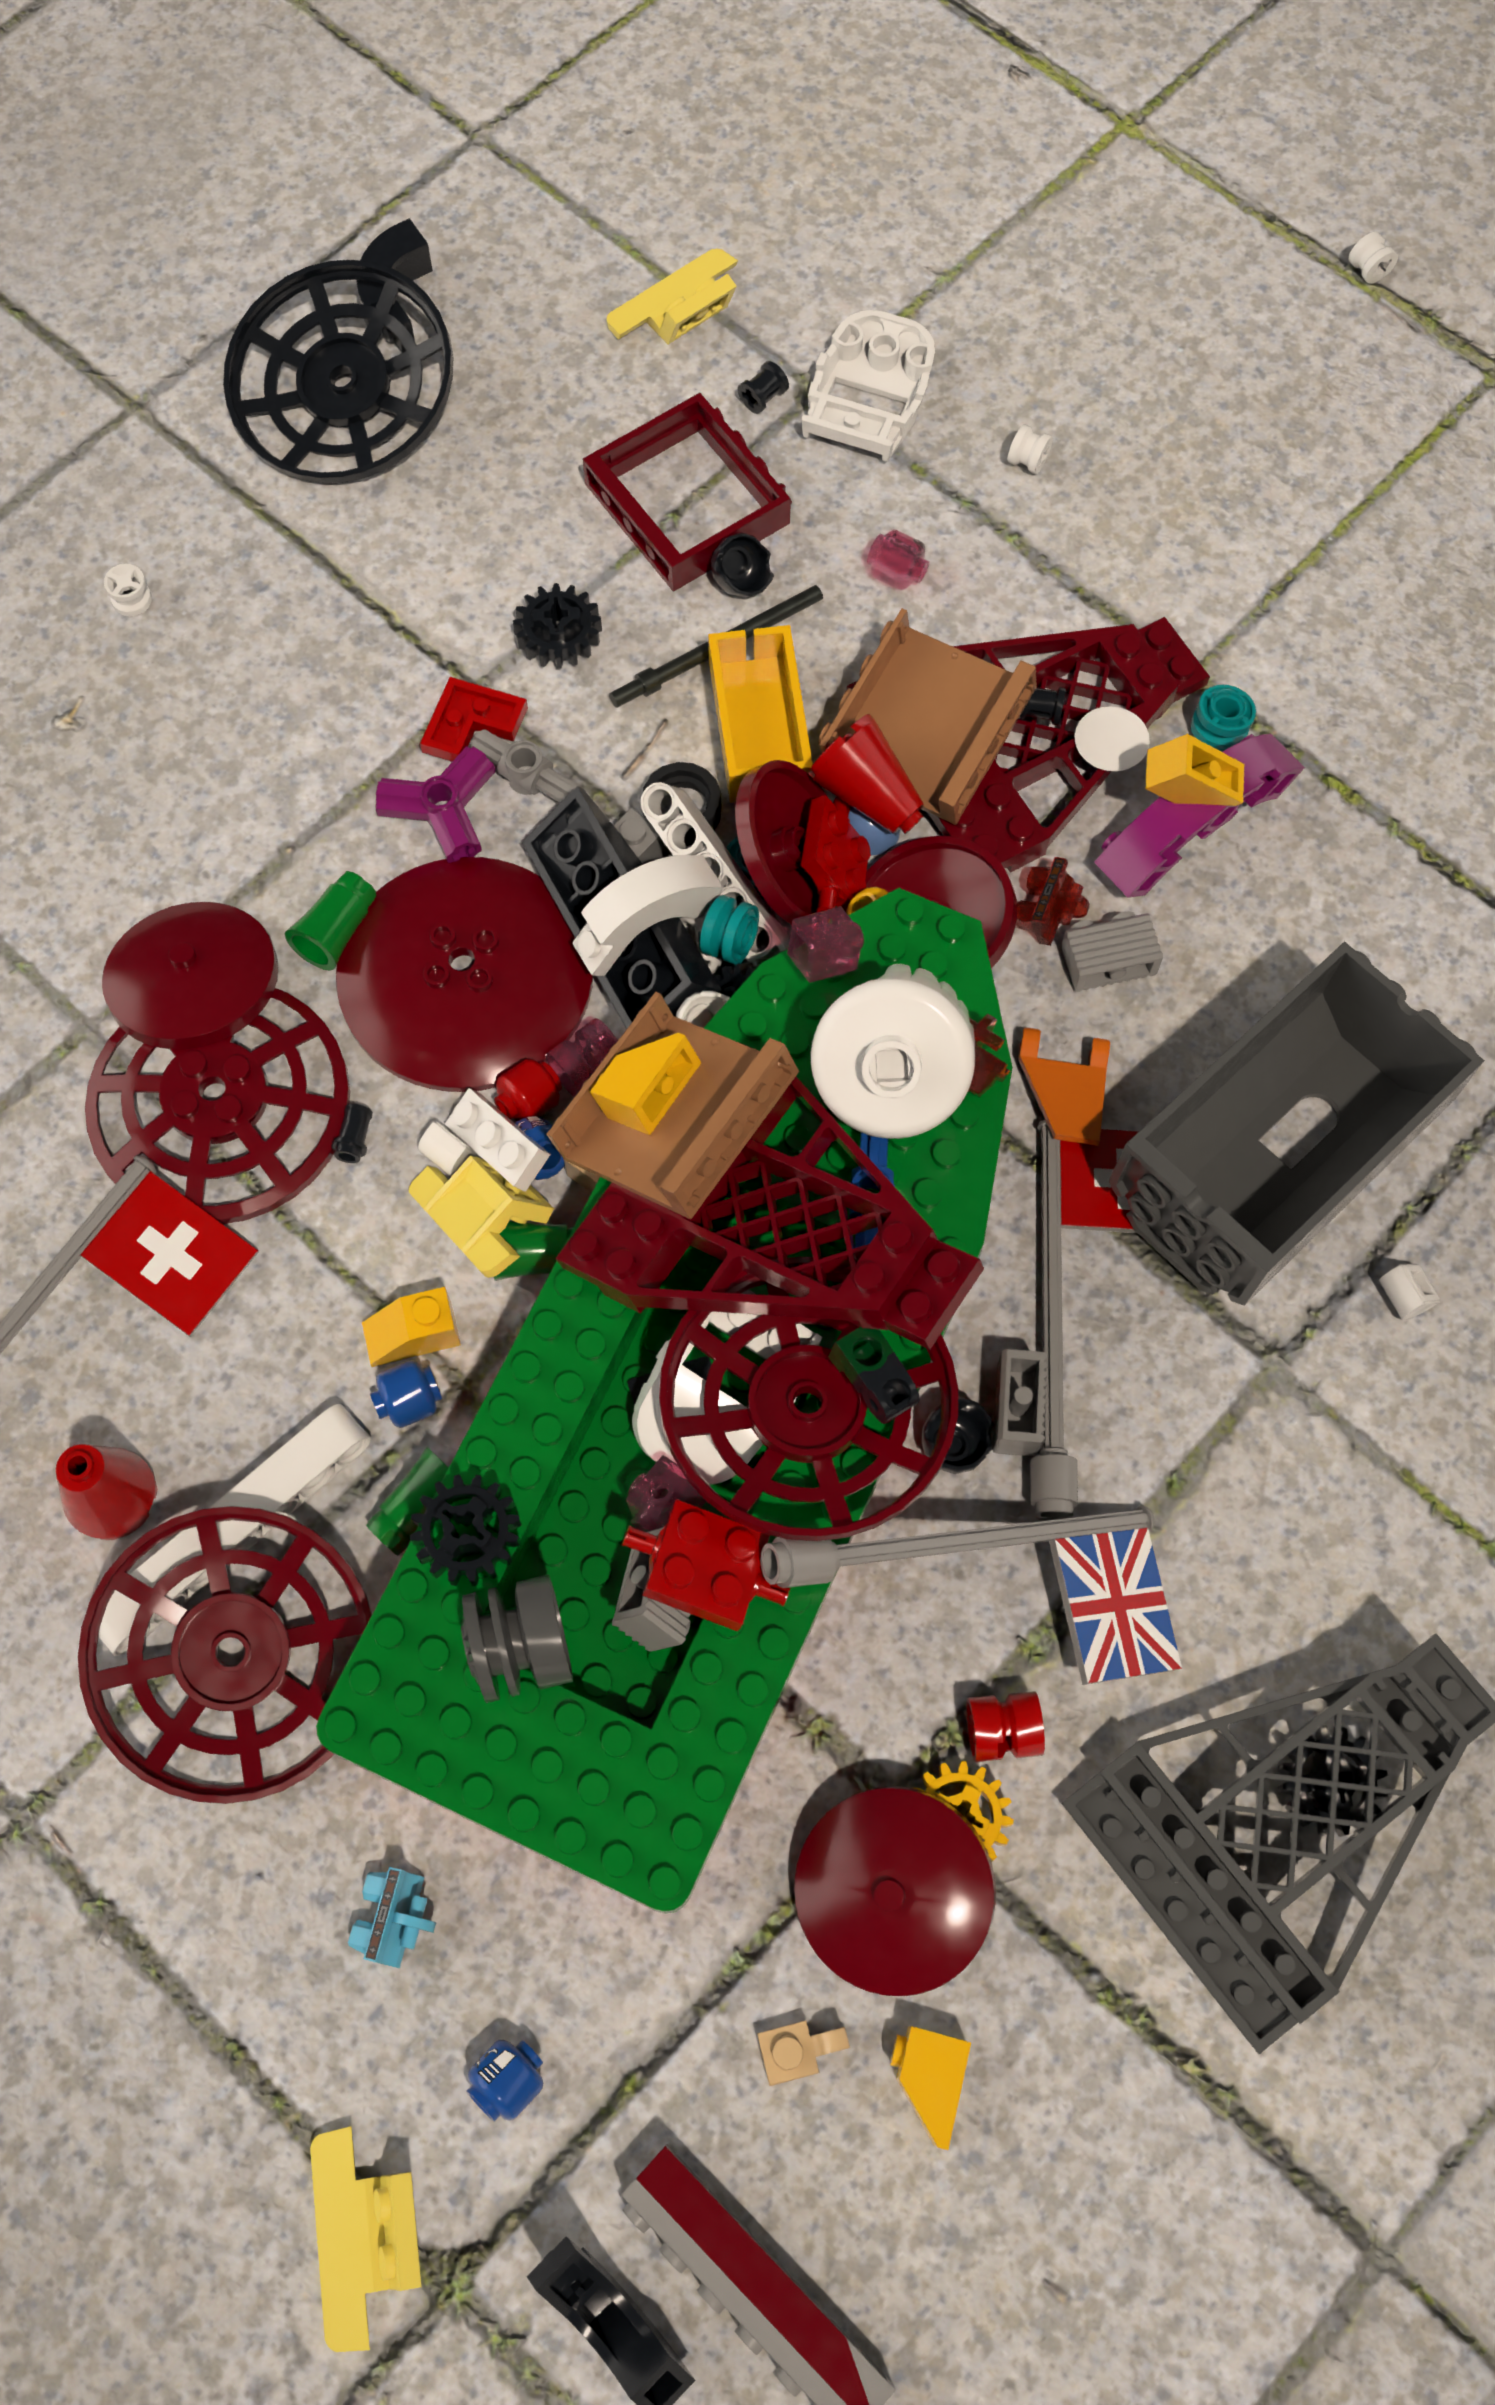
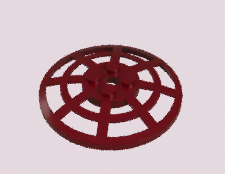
M275 988L271 998L281 1001L298 1012L307 1021L306 1023L284 1033L267 1019L257 1016L248 1025L269 1036L272 1039L271 1041L252 1052L232 1043L234 1035L203 1047L170 1049L175 1057L168 1064L163 1075H139L147 1058L156 1048L143 1043L131 1060L125 1075H103L116 1048L128 1035L119 1026L108 1039L95 1061L87 1086L85 1102L87 1133L94 1154L107 1176L116 1185L125 1174L123 1171L134 1162L133 1157L140 1156L143 1153L149 1160L161 1168L179 1176L187 1177L185 1197L222 1224L249 1220L273 1211L295 1198L318 1177L333 1157L335 1150L331 1146L332 1141L339 1136L345 1115V1106L350 1104L351 1091L348 1069L339 1045L325 1022L309 1006L289 993ZM317 1036L323 1042L332 1065L334 1079L333 1099L307 1093L305 1068L300 1054L295 1048ZM284 1054L291 1069L292 1090L268 1086L266 1076L261 1067ZM216 1083L225 1086V1092L219 1099L213 1101L203 1099V1092L208 1086ZM122 1092V1116L132 1139L111 1157L105 1147L98 1125L97 1097L98 1093ZM135 1092L159 1093L163 1113L142 1129L135 1110ZM267 1104L287 1107L288 1111L280 1126L267 1141H264L254 1126L262 1117ZM303 1111L330 1116L327 1128L317 1147L302 1166L289 1175L274 1154L292 1136L301 1120ZM174 1128L179 1134L192 1141L189 1162L166 1154L156 1147L154 1143ZM239 1138L250 1152L231 1161L208 1164L211 1144L226 1143ZM260 1165L275 1185L262 1194L240 1202L217 1206H203L206 1179L235 1176Z
M799 1256L787 1258L789 1268L814 1261L813 1257ZM851 1266L826 1273V1280L843 1283L851 1272ZM743 1270L725 1292L741 1294L751 1288L766 1284L768 1295L789 1296L788 1292ZM689 1310L681 1319L668 1344L661 1368L659 1406L662 1428L671 1454L687 1481L709 1504L730 1519L757 1532L789 1540L824 1541L847 1538L874 1529L901 1514L925 1492L939 1473L951 1447L958 1419V1383L952 1357L941 1334L930 1350L927 1349L932 1362L907 1370L916 1388L935 1382L939 1383L941 1422L936 1444L930 1457L902 1446L907 1436L911 1419V1408L895 1418L892 1434L889 1439L863 1427L867 1405L861 1393L856 1391L843 1371L839 1373L828 1357L832 1349L817 1345H801L796 1324H818L842 1331L836 1340L838 1341L859 1328V1326L847 1320L762 1315L745 1324L726 1343H723L701 1326L711 1313L710 1311ZM776 1328L781 1350L766 1359L760 1367L738 1353L754 1338ZM689 1343H691L714 1360L705 1383L703 1406L705 1415L676 1417L674 1409L676 1376L682 1356ZM726 1370L750 1384L747 1409L719 1413V1390ZM809 1393L815 1395L820 1400L821 1408L814 1413L807 1414L800 1412L795 1407L793 1401L798 1395ZM753 1428L759 1440L768 1448L754 1469L748 1466L735 1452L725 1432ZM710 1435L712 1443L723 1461L738 1477L745 1481L730 1502L716 1493L698 1473L685 1451L681 1437ZM852 1444L877 1456L876 1460L861 1473L839 1483L832 1460L833 1457L844 1452ZM788 1459L796 1462L812 1463L819 1487H793L771 1479L783 1461ZM891 1464L919 1475L912 1485L890 1505L869 1517L852 1521L844 1497L852 1495L873 1483ZM762 1492L793 1502H824L832 1527L817 1529L787 1527L761 1520L748 1512Z
M226 1506L201 1509L172 1518L148 1531L124 1550L104 1574L90 1599L81 1626L78 1649L79 1682L87 1713L101 1740L117 1760L142 1781L168 1794L196 1802L228 1804L257 1800L284 1791L309 1777L334 1754L322 1745L301 1763L279 1775L264 1779L260 1749L269 1747L287 1737L309 1715L318 1721L326 1704V1701L321 1697L327 1687L332 1671L333 1639L362 1635L372 1616L367 1595L353 1568L339 1551L316 1531L288 1516L261 1508ZM231 1520L258 1522L282 1529L296 1536L281 1561L256 1551L223 1550L216 1522ZM197 1527L203 1555L193 1557L176 1566L162 1577L153 1588L127 1573L138 1559L158 1543L180 1531ZM312 1548L323 1555L341 1576L353 1598L358 1615L329 1620L327 1610L318 1593L305 1577L297 1572ZM226 1564L251 1565L271 1572L272 1575L257 1597L246 1593L231 1592ZM206 1569L212 1597L200 1602L189 1611L166 1596L183 1579ZM288 1584L295 1588L304 1599L313 1615L315 1623L287 1629L282 1617L273 1607ZM117 1590L140 1604L129 1633L128 1664L98 1671L96 1653L99 1629L107 1604L114 1591ZM155 1613L176 1626L177 1629L172 1641L171 1654L144 1660L145 1635L150 1619ZM225 1638H236L244 1645V1658L237 1665H227L218 1656V1646ZM319 1642L318 1667L310 1689H307L285 1674L290 1661L291 1648ZM174 1674L181 1688L189 1696L174 1719L157 1702L149 1687L148 1679ZM132 1684L134 1694L143 1711L155 1726L164 1732L147 1758L137 1752L117 1729L105 1706L101 1690ZM273 1691L297 1706L295 1711L280 1724L257 1734L253 1706L263 1701ZM205 1707L217 1711H233L237 1739L211 1738L197 1734L190 1729ZM180 1744L208 1754H240L244 1784L230 1786L201 1784L177 1777L163 1770V1768Z

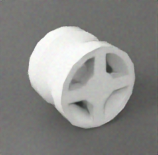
M1372 232L1364 236L1355 244L1349 254V262L1355 268H1361L1362 277L1369 284L1376 283L1387 276L1398 260V254L1391 247L1385 246V239L1379 232Z
M1023 424L1011 444L1007 458L1008 462L1014 465L1022 463L1028 467L1030 472L1038 474L1051 450L1053 436L1046 433L1038 435L1033 432L1032 427Z
M119 564L106 573L104 587L110 596L111 603L116 612L128 617L138 616L150 607L152 595L146 584L145 577L138 567L131 564Z

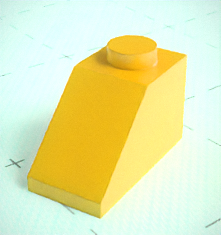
M1185 734L1147 750L1145 789L1174 804L1237 806L1243 804L1245 764L1197 738Z
M675 1033L616 1055L607 1069L599 1076L590 1093L608 1119L651 1135L698 1069L701 1061L687 1037L681 1033Z
M445 1287L400 1297L362 1322L372 1367L461 1345L452 1303Z
M908 2026L906 2036L899 2034L896 2036L890 2066L898 2068L896 2079L933 2145L949 2150L971 2042Z

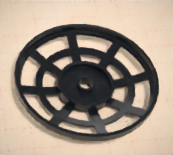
M337 260L311 265L287 275L268 288L250 306L240 320L230 340L224 362L223 387L226 406L234 426L248 447L265 463L281 473L300 480L318 483H343L367 478L390 468L408 456L425 440L438 422L447 403L453 380L454 357L451 339L439 310L428 294L413 280L398 271L374 262L359 260ZM339 280H363L376 282L384 285L376 308L357 303L331 306L324 283ZM309 289L316 311L297 321L283 334L280 340L260 329L264 321L280 305L296 294ZM399 292L410 298L423 310L432 323L436 335L416 345L406 327L394 316L390 315ZM354 317L370 321L363 336L354 333H339L335 319ZM318 325L321 326L324 338L313 344L305 354L292 348L305 333ZM385 327L399 338L406 349V352L386 361L376 346ZM253 343L271 354L264 375L265 397L241 401V370L246 352L250 344ZM442 350L443 379L438 397L432 409L416 405L422 386L423 368L421 361ZM285 362L297 369V390L278 395V376L281 365ZM411 367V383L406 400L389 395L390 376ZM352 374V379L347 385L343 387L334 385L339 375ZM304 405L315 419L302 435L288 423L282 410ZM379 409L396 415L384 429L368 438L364 421L372 417ZM270 413L280 432L295 445L282 460L278 459L259 442L249 427L246 416ZM407 419L422 423L419 429L403 445L384 458L373 462L371 449L392 437L404 425ZM333 426L349 427L353 443L330 445L319 443L318 441L327 428ZM309 452L326 456H349L355 454L358 468L338 472H315L296 467Z

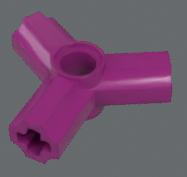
M466 746L440 776L431 777L425 782L381 778V781H378L376 791L377 815L428 821L436 834L448 863L458 861L460 857H475L482 851V847L464 807L495 773V766L486 757L485 753L474 746L472 748ZM440 801H448L443 805H435Z

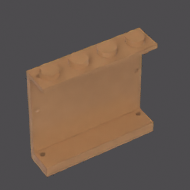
M901 608L894 622L888 621L881 633L880 645L874 655L869 654L863 661L859 680L853 689L848 688L843 694L839 704V713L833 723L828 722L824 726L819 736L818 744L822 754L839 736L843 738L849 732L854 734L855 731L850 726L864 715L870 714L877 722L923 801L924 805L921 809L956 825L1037 688L1036 667L1020 660L1013 673L910 628L908 612Z
M655 992L647 1004L638 1012L634 1021L617 1043L611 1047L609 1053L591 1077L584 1082L581 1090L556 1119L546 1135L565 1161L691 1220L794 1080L799 1070L784 1043L769 1038L763 1048L758 1051L673 1016L662 995ZM675 1033L685 1035L699 1057L701 1064L652 1134L647 1135L608 1119L590 1091L615 1056Z

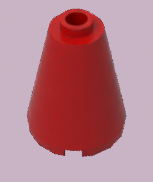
M870 714L864 715L850 726L855 733L849 732L843 738L839 736L814 762L810 768L812 771L808 772V775L813 781L892 834L896 833L899 829L906 834L924 817L919 812L924 803L875 719Z
M78 1444L65 1450L56 1464V1477L65 1516L79 1532L90 1537L100 1538L101 1540H115L130 1535L146 1522L150 1515L149 1511L154 1498L156 1499L157 1486L153 1471L136 1453L117 1447Z

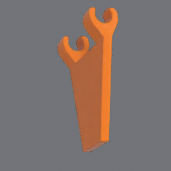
M1024 1028L1019 1048V1062L1053 1138L1098 1146L1100 1142L1110 1041L1101 1038L1093 1039L1092 1049L1088 1057V1065L1037 1058L1041 1031L1034 1028Z

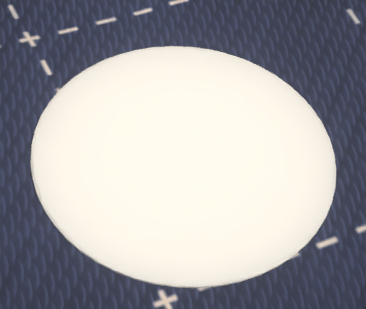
M1108 706L1090 711L1079 721L1075 730V744L1080 755L1092 766L1105 771H1123L1134 767L1145 757L1150 744L1149 733L1143 721L1134 713L1120 707Z

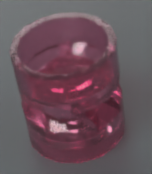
M595 1018L575 1032L574 1042L567 1039L546 1053L545 1057L548 1064L558 1075L561 1084L575 1097L581 1090L584 1082L591 1077L607 1056L611 1047L618 1040L601 1020Z

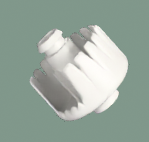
M893 964L888 967L885 974L880 978L862 983L840 996L822 1016L812 1042V1075L824 1103L837 1118L849 1127L878 1138H908L937 1127L953 1114L962 1103L974 1075V1028L970 1023L968 1010L964 1002L957 1000L956 992L948 983L944 981L939 983L931 972L917 968L912 975L910 966L905 964Z

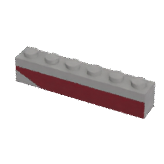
M668 2144L621 2194L628 2202L622 2209L624 2214L642 2233H645L650 2227L665 2242L659 2251L679 2273L682 2274L688 2267L702 2282L697 2292L716 2313L720 2314L726 2308L736 2318L740 2325L735 2329V2333L754 2354L758 2355L764 2349L775 2360L778 2366L773 2373L793 2396L796 2397L803 2391L815 2405H884L896 2391L893 2383Z

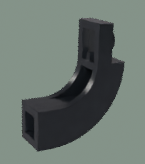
M410 218L388 228L377 236L367 247L360 261L374 262L392 268L413 281L433 272L428 243ZM356 280L360 303L376 308L384 285L376 282ZM396 300L390 315L401 322L414 339L411 320ZM364 319L366 326H368L370 320ZM385 327L382 333L388 342L394 341L402 353L406 352L399 338Z
M567 2236L528 2274L527 2278L536 2292L558 2310L584 2336L636 2405H673L696 2381L662 2334L619 2283L584 2247L580 2249Z

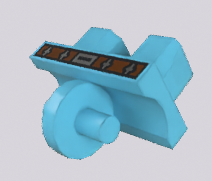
M389 1867L388 1872H369L367 1874L362 1891L363 1899L379 1903L373 1923L357 1920L352 1926L348 1940L350 1947L364 1954V1960L400 1968L405 1948L414 1950L419 1930L434 1933L436 1922L423 1919L428 1899L420 1897L425 1877Z

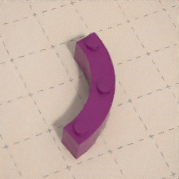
M1250 734L1240 743L1222 751L1245 764L1243 803L1246 802L1251 808L1260 803L1277 799L1305 768L1272 734H1262L1259 736ZM1159 797L1122 832L1116 831L1104 841L1101 846L1103 852L1094 863L1127 898L1145 896L1182 859L1177 852L1196 835L1200 839L1207 838L1230 821L1238 813L1237 808L1240 805L1174 804Z

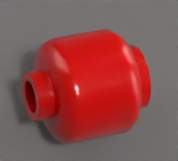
M526 1059L497 1079L496 1090L498 1096L494 1098L496 1107L509 1119L514 1118L519 1121L525 1117H542L559 1104V1092L562 1090L561 1081L554 1069L546 1062L538 1063L535 1060Z

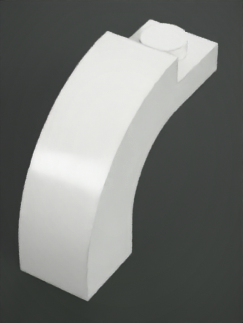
M675 855L648 862L610 883L587 904L581 912L587 924L572 944L592 976H605L628 944L642 931L670 918H701L724 887L704 856Z

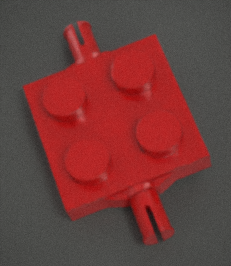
M827 795L811 800L801 866L813 878L818 888L820 897L817 914L823 919H831L835 916V906L846 916V910L850 901L857 893L866 889L867 865L871 856L868 841L864 836H860L850 824L849 812L851 806L838 797L832 803Z
M678 1499L675 1500L667 1523L657 1536L634 1528L631 1525L628 1526L622 1546L650 1555V1573L642 1596L738 1632L743 1625L749 1603L755 1596L780 1604L783 1607L789 1595L790 1588H781L777 1584H769L762 1573L761 1552L764 1545L768 1543L770 1535L757 1532L736 1521Z

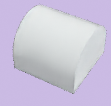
M432 1122L418 1145V1150L450 1176L459 1169L469 1156H479L451 1129L439 1122Z
M1400 1264L1379 1279L1402 1320H1408L1420 1315L1440 1303V1298L1418 1264Z

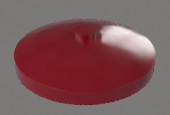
M774 760L752 769L746 774L739 786L735 805L738 841L750 876L769 906L792 926L801 930L816 931L830 926L833 922L835 923L845 916L835 906V916L833 918L823 919L819 917V914H817L820 897L818 888L813 878L801 866L811 800L826 795V793L818 783L809 777L807 772L797 765L784 760Z
M953 836L919 838L889 851L866 872V888L879 887L888 892L901 888L980 920L991 969L1006 951L1012 939L1017 921L1016 894L1003 865L990 851L981 845Z
M215 902L184 903L149 915L131 927L118 940L104 966L102 975L103 995L117 1024L134 1039L147 1045L164 1049L198 1048L222 1041L234 1035L261 1013L275 990L278 978V961L265 928L245 911Z
M885 1786L868 1789L843 1800L830 1809L814 1826L802 1847L797 1862L794 1886L795 1904L802 1930L809 1944L831 1971L844 1981L865 1991L886 1996H911L934 1990L955 1978L969 1965L989 1933L996 1905V1884L988 1851L975 1828L956 1808L925 1791L909 1787Z

